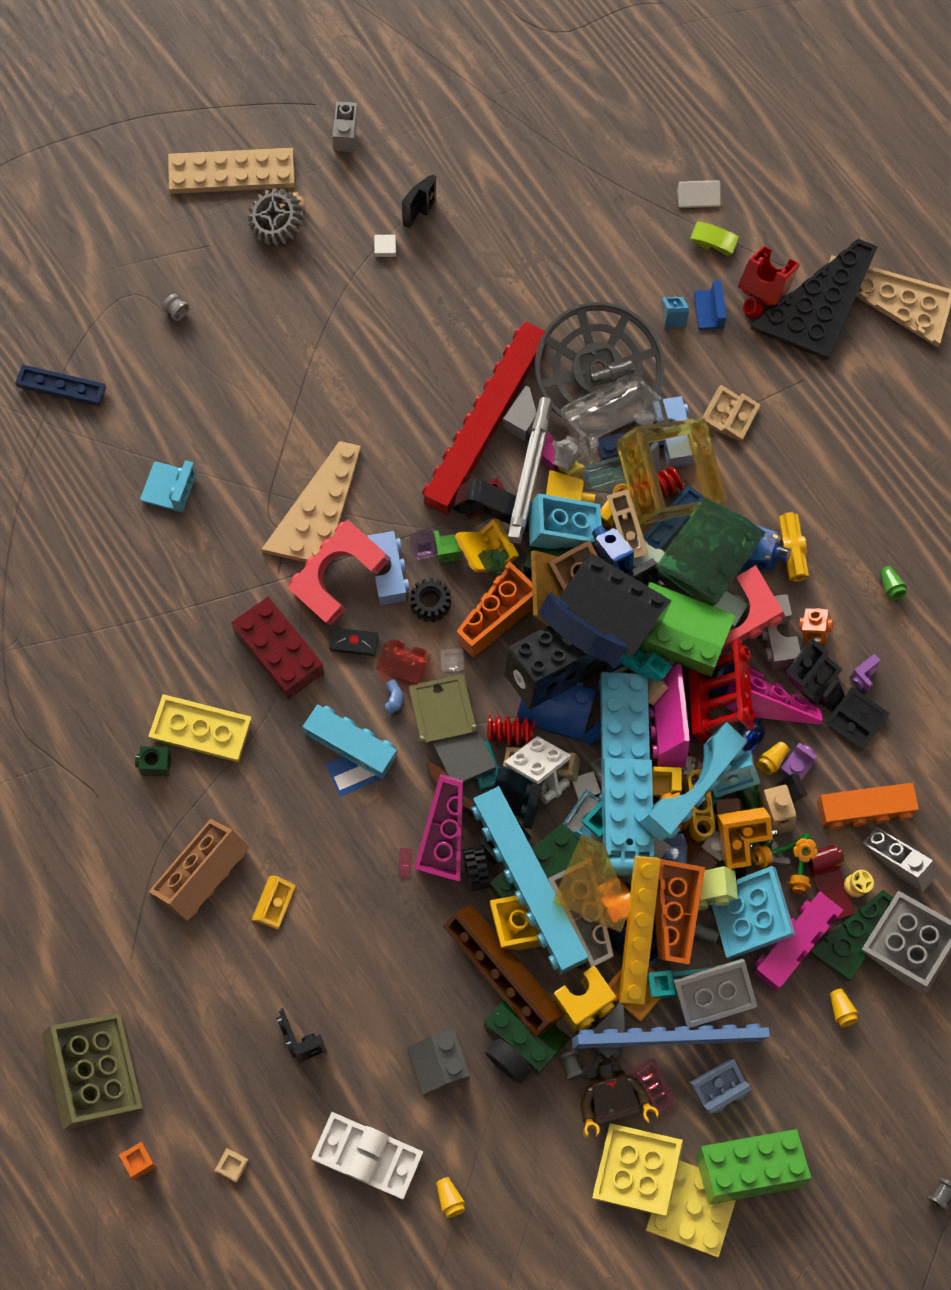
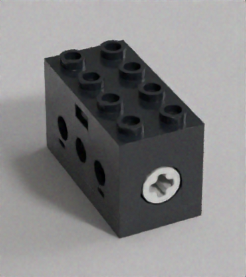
M549 625L509 646L504 675L527 707L532 709L607 669L608 663L576 647Z

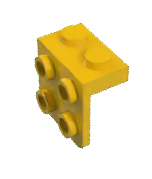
M493 519L479 532H458L455 535L459 548L468 560V565L475 572L503 571L509 561L512 563L519 557L513 543L509 542L508 534L499 519Z

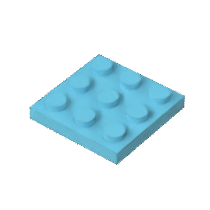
M773 866L737 879L738 899L729 901L728 905H712L725 955L728 959L736 958L795 935L776 868Z

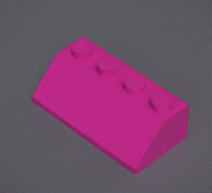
M675 665L662 679L668 689L654 705L651 704V707H648L649 721H653V726H650V739L655 740V745H652V759H656L657 767H686L690 742L682 666Z

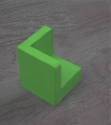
M434 531V542L439 564L461 560V549L458 546L455 534L440 537L439 531Z

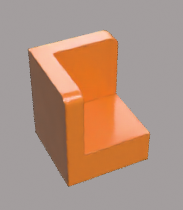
M143 1142L136 1144L119 1155L130 1177L134 1180L157 1168Z

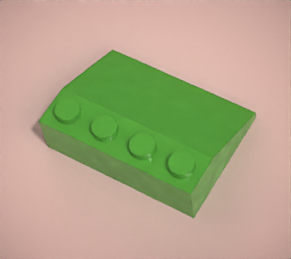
M649 582L648 587L672 601L663 621L640 649L651 654L655 652L664 659L712 676L735 614Z

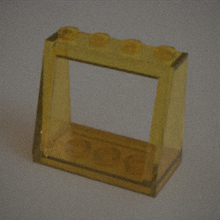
M705 417L636 426L616 440L627 486L631 493L640 525L717 509L727 503L726 490L723 487L721 471L717 465L715 449L711 443L709 427L706 424ZM687 435L705 501L666 507L649 443Z

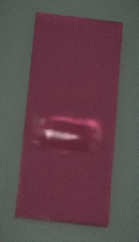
M400 848L398 875L410 876L412 848Z

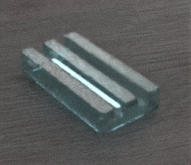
M625 454L584 466V474H586V479L589 481L590 489L628 478L631 471ZM623 462V465H619L613 468L610 467L604 469L603 471L591 474V471H595L601 468H605Z

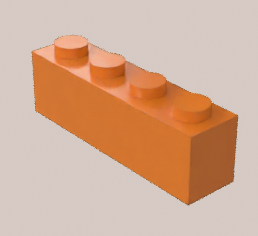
M913 783L822 794L817 800L822 828L829 827L830 830L841 829L844 825L853 824V827H860L871 821H876V824L889 822L893 818L905 821L912 819L919 810Z

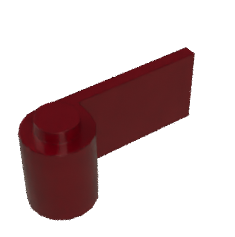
M831 845L817 849V856L807 862L817 892L821 891L843 909L835 920L854 915L856 912L850 895L844 889V879L840 870L841 862H844L841 848Z

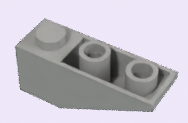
M878 827L862 842L864 847L897 876L921 892L937 877L933 860Z

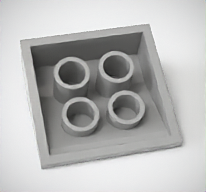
M898 891L866 941L862 951L903 983L926 995L951 954V920Z

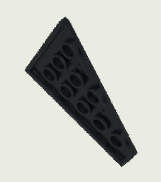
M857 239L850 247L840 252L835 259L816 271L811 278L806 279L801 286L782 298L777 305L767 310L763 316L752 323L750 329L828 360L878 246Z

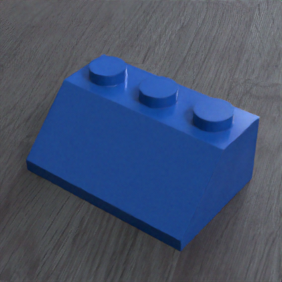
M575 685L532 709H529L521 699L517 717L520 724H522L524 718H528L529 725L535 719L534 728L582 741L596 690Z

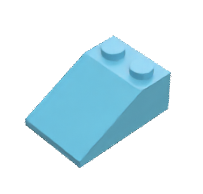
M538 493L531 502L528 513L530 546L547 549L573 548L589 540L595 546V538L592 532L595 528L602 526L601 507L597 503Z

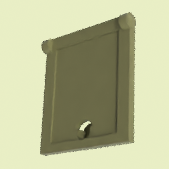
M464 674L409 686L419 731V742L421 744L478 732Z

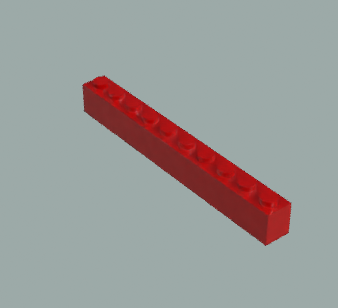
M524 321L521 328L517 327L513 335L514 340L512 344L506 346L502 361H498L494 367V375L491 379L488 378L486 380L483 394L476 397L472 413H467L463 421L464 426L462 430H457L453 438L454 444L451 448L448 447L443 455L444 461L441 466H436L431 483L425 485L422 492L425 505L446 515L449 514L454 505L458 487L469 479L535 364L537 347L545 330Z

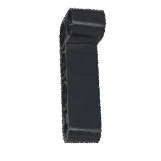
M471 479L458 487L453 509L461 514H472L478 510L510 525L516 496L485 481ZM528 518L525 527V532L529 533Z

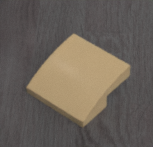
M720 385L700 422L721 434L741 441L753 421L760 404L743 393L738 396Z

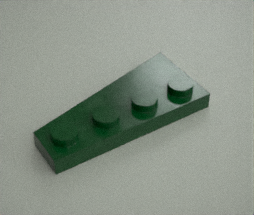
M884 890L879 892L835 931L810 950L809 954L849 982L867 957V954L862 951L863 946L894 897Z

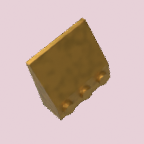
M531 551L533 616L549 626L540 615L539 610L549 593L559 598L564 591L549 564V561L558 556Z

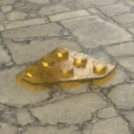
M583 834L580 836L552 903L617 932H621L630 907L627 900H625L620 882L603 843Z

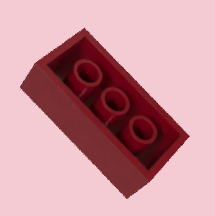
M269 596L231 622L234 633L287 699H290L325 673L323 663Z

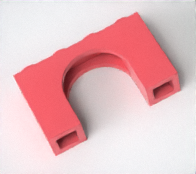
M348 519L336 527L335 534L321 544L320 551L306 561L305 568L291 578L290 585L287 587L324 622L331 626L344 613L346 608L330 595L325 588L324 572L328 564L340 556H353L377 575L391 559L390 556Z
M757 566L736 577L749 599L750 612L742 625L729 631L720 656H723L722 653L728 649L733 650L734 639H738L742 643V641L749 637L751 639L756 638L763 633V629L780 624L783 621L782 618L785 617L783 610Z

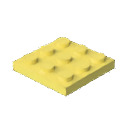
M610 1123L592 1198L667 1217L684 1143L683 1140Z
M679 1161L668 1216L664 1217L651 1213L645 1231L718 1258L736 1200L709 1205L699 1168Z

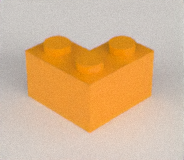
M764 807L717 815L721 855L726 867L733 869L751 866L749 843L773 839L771 817Z

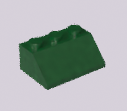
M504 1000L484 1021L483 1026L494 1037L502 1039L523 1056L532 1066V1071L538 1076L571 1039L556 1025L553 1029L535 1038Z

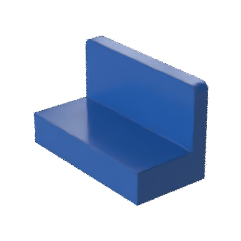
M719 280L713 281L711 290H698L694 292L699 330L724 329L727 317L722 281Z

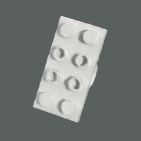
M331 1112L311 1160L404 1200L423 1151L393 1139L374 1128L363 1126Z

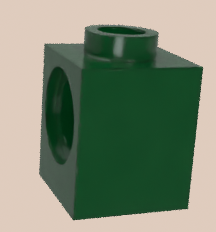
M140 746V754H136L135 767L139 769L142 776H170L172 754L169 747ZM150 758H158V762L156 764H147Z

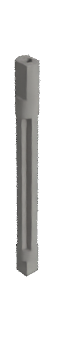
M540 398L536 418L534 419L509 526L508 538L510 543H521L523 532L525 531L552 409L550 398Z

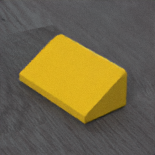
M270 876L252 920L279 930L296 885L278 876Z

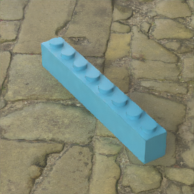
M498 786L473 798L474 807H471L472 813L477 821L481 820L484 826L482 832L486 840L492 841L495 847L493 853L496 860L503 862L506 868L503 872L509 884L514 883L517 889L514 893L519 904H524L528 910L526 917L532 927L536 926L539 932L537 938L542 948L547 947L551 955L548 959L554 970L558 969L560 974H563L587 962L588 955L500 787Z

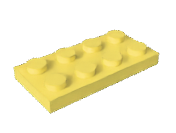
M163 694L148 737L153 741L239 762L252 717Z

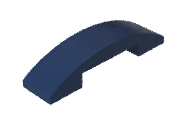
M549 593L539 610L544 620L576 647L616 666L627 650L628 645L610 633L605 636L569 611L570 605L554 594Z

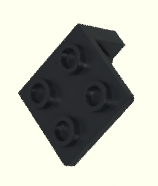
M500 765L494 788L500 787L513 814L524 819L522 827L532 829L544 780L536 784L513 769Z
M278 1009L280 1016L276 1019L283 1036L288 1034L290 1038L285 1042L292 1058L297 1057L299 1062L302 1063L327 1052L321 1034L317 1036L315 1033L309 1034L301 1039V1043H297L284 1009Z

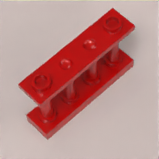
M738 639L733 640L734 652L720 656L715 666L716 668L734 662L735 672L708 680V675L689 668L692 735L703 744L712 736L711 732H713V729L723 726L726 722L732 724L740 721L749 730L754 729L753 719H755V712L752 708L749 659L751 656L748 647L744 646ZM736 681V692L709 700L711 689ZM737 701L738 712L713 720L710 719L712 709Z

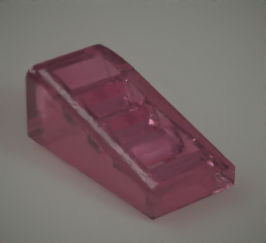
M649 1057L629 1069L632 1076L644 1086L652 1102L650 1106L655 1107L658 1113L677 1103L654 1058ZM647 1068L651 1069V1072L641 1076L640 1072ZM655 1076L657 1080L646 1085L645 1082ZM661 1086V1090L651 1095V1090ZM664 1094L667 1096L665 1100L656 1104V1099Z

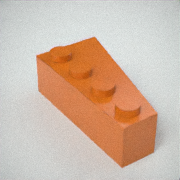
M510 561L505 566L502 574L498 575L490 590L480 599L481 602L471 611L456 631L459 645L473 658L533 609L532 582Z
M661 859L655 905L658 959L690 964L705 867Z

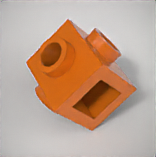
M819 608L805 609L804 618L801 617L799 623V630L803 633L804 644H807L813 638L820 645H827L828 633L833 632V619H829V610Z

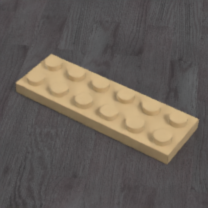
M293 148L168 154L170 194L295 188Z

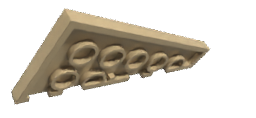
M338 442L265 543L262 553L306 562L311 556H315L320 551L321 544L335 534L334 531L340 524L361 452V446Z

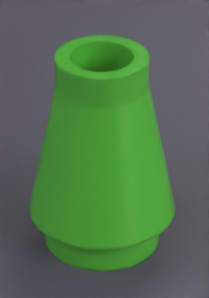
M886 566L879 571L887 597L894 601L901 599L907 594V585L891 566Z

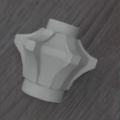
M567 436L566 440L553 441V464L569 471L576 461L584 458L585 454L578 445L579 440Z

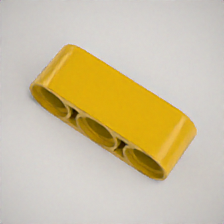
M694 770L686 777L683 782L684 794L693 788L694 785L691 779L695 778L698 780L701 770ZM708 790L704 793L706 799L702 802L704 810H698L695 806L691 809L693 815L688 829L690 837L697 842L705 841L715 830L711 791L709 792ZM697 824L705 826L707 833H700L697 829Z

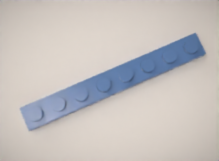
M749 1024L745 1028L738 1029L737 1025L722 1026V1029H713V1026L710 1025L698 1027L699 1030H690V1027L682 1026L676 1027L675 1031H666L665 1027L652 1028L651 1032H642V1028L628 1029L627 1033H618V1029H607L599 1034H594V1030H582L572 1038L573 1049L763 1042L770 1038L769 1027L760 1028V1024Z

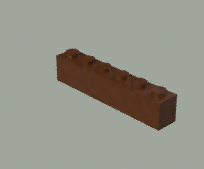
M469 905L453 913L443 928L535 1038L553 1029L565 1013L510 949L500 948L497 933L473 905Z

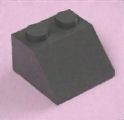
M454 1028L429 1036L408 1047L423 1095L470 1080V1074Z

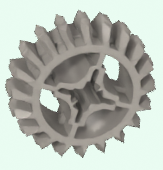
M273 188L272 193L265 190V196L258 194L259 200L252 201L254 208H248L251 215L247 216L250 222L248 225L252 230V234L258 237L260 242L265 241L267 245H271L273 242L275 246H278L280 241L286 244L288 237L294 240L292 234L294 232L299 234L297 227L303 226L301 219L304 218V214L301 212L303 207L299 204L297 197H294L291 192H286L282 188L279 192ZM280 204L288 205L290 211H285V209H282L280 207ZM262 223L269 225L271 231L263 229Z

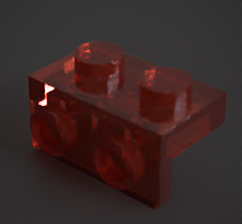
M396 639L387 641L383 645L376 670L416 684L421 683L431 655L426 654V650L419 647H413V649L406 647L404 642Z

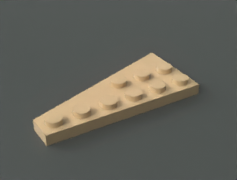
M831 255L829 262L835 259L836 256ZM869 266L856 297L934 346L939 347L951 306V289Z

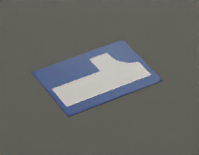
M340 757L325 764L340 797L381 779L345 757Z

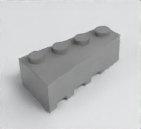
M591 857L548 878L588 955V960L585 962L587 969L613 957Z

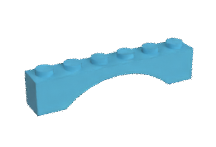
M727 722L718 728L704 744L703 767L693 788L686 794L661 799L649 809L639 823L659 842L667 837L672 839L679 832L680 828L678 825L681 821L685 823L693 815L691 809L694 806L697 808L706 799L704 793L707 790L710 792L719 783L717 780L718 776H724L732 767L729 763L732 760L736 761L743 754L742 747L747 741Z

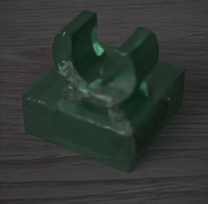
M496 549L483 550L478 557L488 574H501L506 566L504 561L509 558L506 549H503L501 552Z

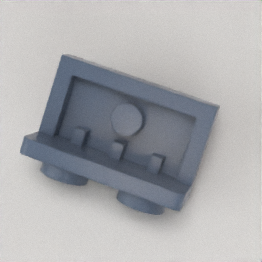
M732 1058L690 1082L702 1108L709 1114L721 1112L725 1109V1105L732 1101L741 1100L747 1095V1092L752 1090Z

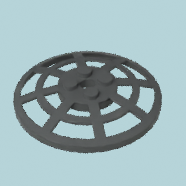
M590 302L566 310L548 326L537 347L535 376L542 397L550 398L545 388L557 385L563 397L573 405L569 416H567L552 402V410L561 419L580 429L606 432L632 424L651 408L663 384L664 357L657 336L640 316L617 304ZM607 311L616 313L621 318L616 327L605 324L589 325L586 312ZM578 315L580 328L569 333L561 343L550 336L562 322L571 316ZM629 320L645 334L652 348L639 352L633 340L623 332ZM591 331H603L610 333L611 336L607 344L594 342ZM581 334L583 335L585 346L578 353L566 347L574 338ZM619 338L629 347L632 355L622 358L620 353L614 348ZM546 344L556 351L553 362L554 377L542 379L541 358ZM562 355L573 361L571 373L560 375ZM655 356L656 379L654 388L650 391L640 386L643 377L642 360ZM627 360L636 363L634 383L620 377L615 382L609 381L596 387L591 385L590 379L592 378H589V374L594 373L592 367L596 363L601 364L604 369L608 365L614 366ZM575 381L582 389L577 400L568 393L563 385L564 383ZM617 386L630 391L622 400L615 404L613 403L610 392ZM589 394L601 395L605 407H592L585 405ZM635 394L648 399L637 413L624 421H620L616 410L625 406ZM581 410L594 414L608 413L612 424L595 426L576 420Z

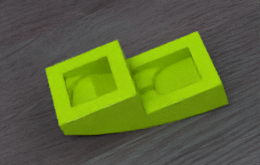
M696 222L690 241L706 250L712 247L729 257L734 252L739 236L711 224Z

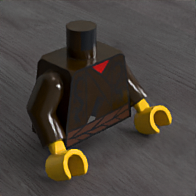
M610 1060L598 1063L600 1075L589 1079V1086L585 1088L580 1102L583 1122L586 1123L583 1130V1135L588 1138V1128H593L597 1137L600 1131L598 1124L642 1113L641 1108L644 1109L643 1116L647 1123L650 1122L646 1114L650 1111L654 1112L658 1119V1110L650 1106L652 1102L644 1086L632 1075H626L623 1070L614 1071L612 1061Z

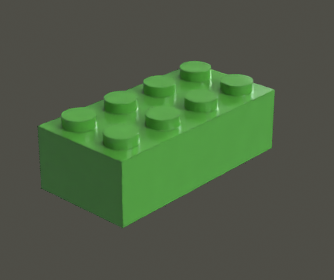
M797 1129L701 1146L696 1154L709 1205L803 1188L811 1179Z

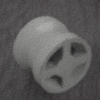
M174 293L166 298L162 305V310L165 313H170L173 320L179 321L187 314L189 304L181 301L180 297Z

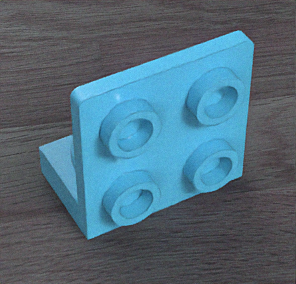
M185 460L183 467L179 468L154 462L140 498L141 502L183 513L197 475L194 463Z

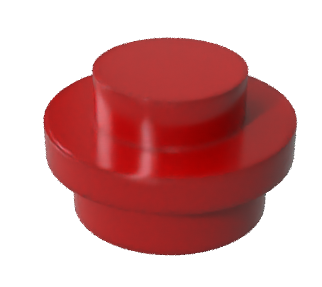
M757 297L748 298L743 304V312L748 318L755 319L763 311V302Z

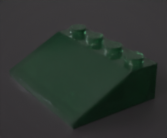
M705 497L659 560L655 569L696 600L714 606L719 602L766 532L749 519Z

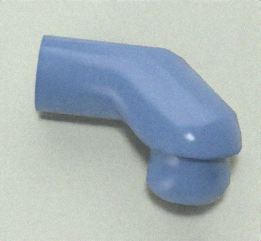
M395 679L387 682L385 685L391 694L389 702L385 704V709L390 714L401 709L405 698Z

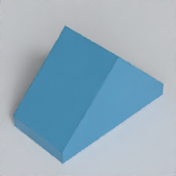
M662 298L664 328L686 327L689 307L684 298Z

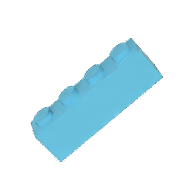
M317 704L303 725L304 734L383 780L397 758L395 746L387 740L382 742L375 738L376 735L366 728L362 730L356 727V723L351 719L337 716L332 708L328 706L322 707Z

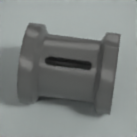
M579 1049L571 1050L558 1056L565 1067L567 1080L587 1073L586 1069H583L578 1056L580 1053Z
M941 1177L939 1186L933 1195L928 1196L927 1200L939 1210L947 1212L949 1210L948 1205L951 1202V1182Z

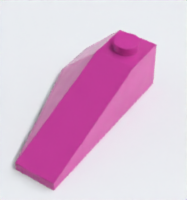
M749 667L752 708L756 718L819 725L822 723L821 708L797 694L789 695L781 684L776 683L774 686L763 679L764 674ZM736 681L729 684L726 695L736 692ZM737 701L727 704L726 708L733 713L738 712Z

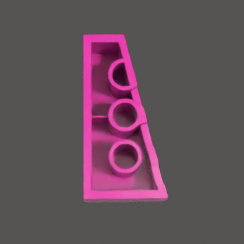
M440 774L414 866L416 870L459 882L461 878L463 780Z
M821 891L812 902L806 900L798 910L801 915L797 920L792 917L791 922L795 935L770 944L769 947L772 951L768 956L762 954L754 964L757 969L753 974L775 992L779 990L843 911L842 908Z

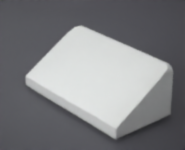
M720 181L679 182L677 188L679 208L720 207Z

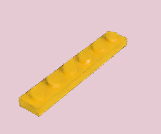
M634 856L618 1001L621 1003L644 1004L661 861L658 857Z

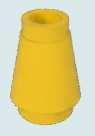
M778 742L759 756L758 768L766 775L776 773L789 752V747L783 742Z
M843 989L834 990L829 994L835 1021L839 1023L840 1027L850 1026L859 1020L857 1010Z
M443 1178L436 1182L442 1213L447 1218L463 1213L465 1211V1201L450 1178Z

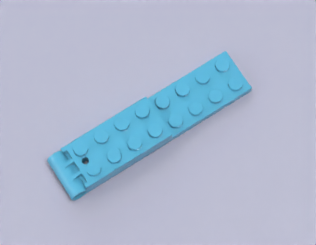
M601 672L603 874L632 876L634 856L654 857V836L639 823L653 806L652 760H650L648 678L640 674Z

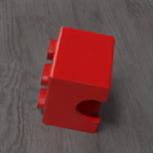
M763 245L748 260L738 288L742 289V292L748 296L760 298L766 305L775 306L789 291L800 263L789 259L786 267L776 268L770 260L773 250Z

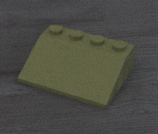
M120 1013L51 1025L42 1033L63 1130L86 1126L143 1108Z

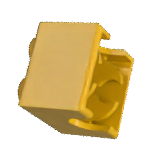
M595 966L583 972L584 977L580 982L586 991L584 995L576 996L571 994L565 985L554 993L553 1000L565 1013L562 1018L572 1032L589 1029L596 1017L599 1016L600 1019L605 1018L615 1007L613 1003L616 996Z

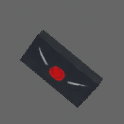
M333 627L329 649L334 652L375 656L378 633Z

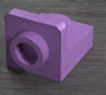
M875 654L858 666L850 676L853 685L865 694L873 685L869 678L878 671L876 667L881 661Z
M799 743L779 771L786 776L798 774L802 780L818 757L812 748Z

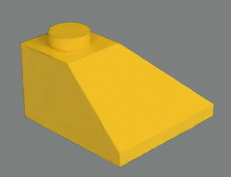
M516 896L490 900L500 948L524 950L541 946L537 938L539 932L536 926L532 927L526 917L528 910L524 904H519Z

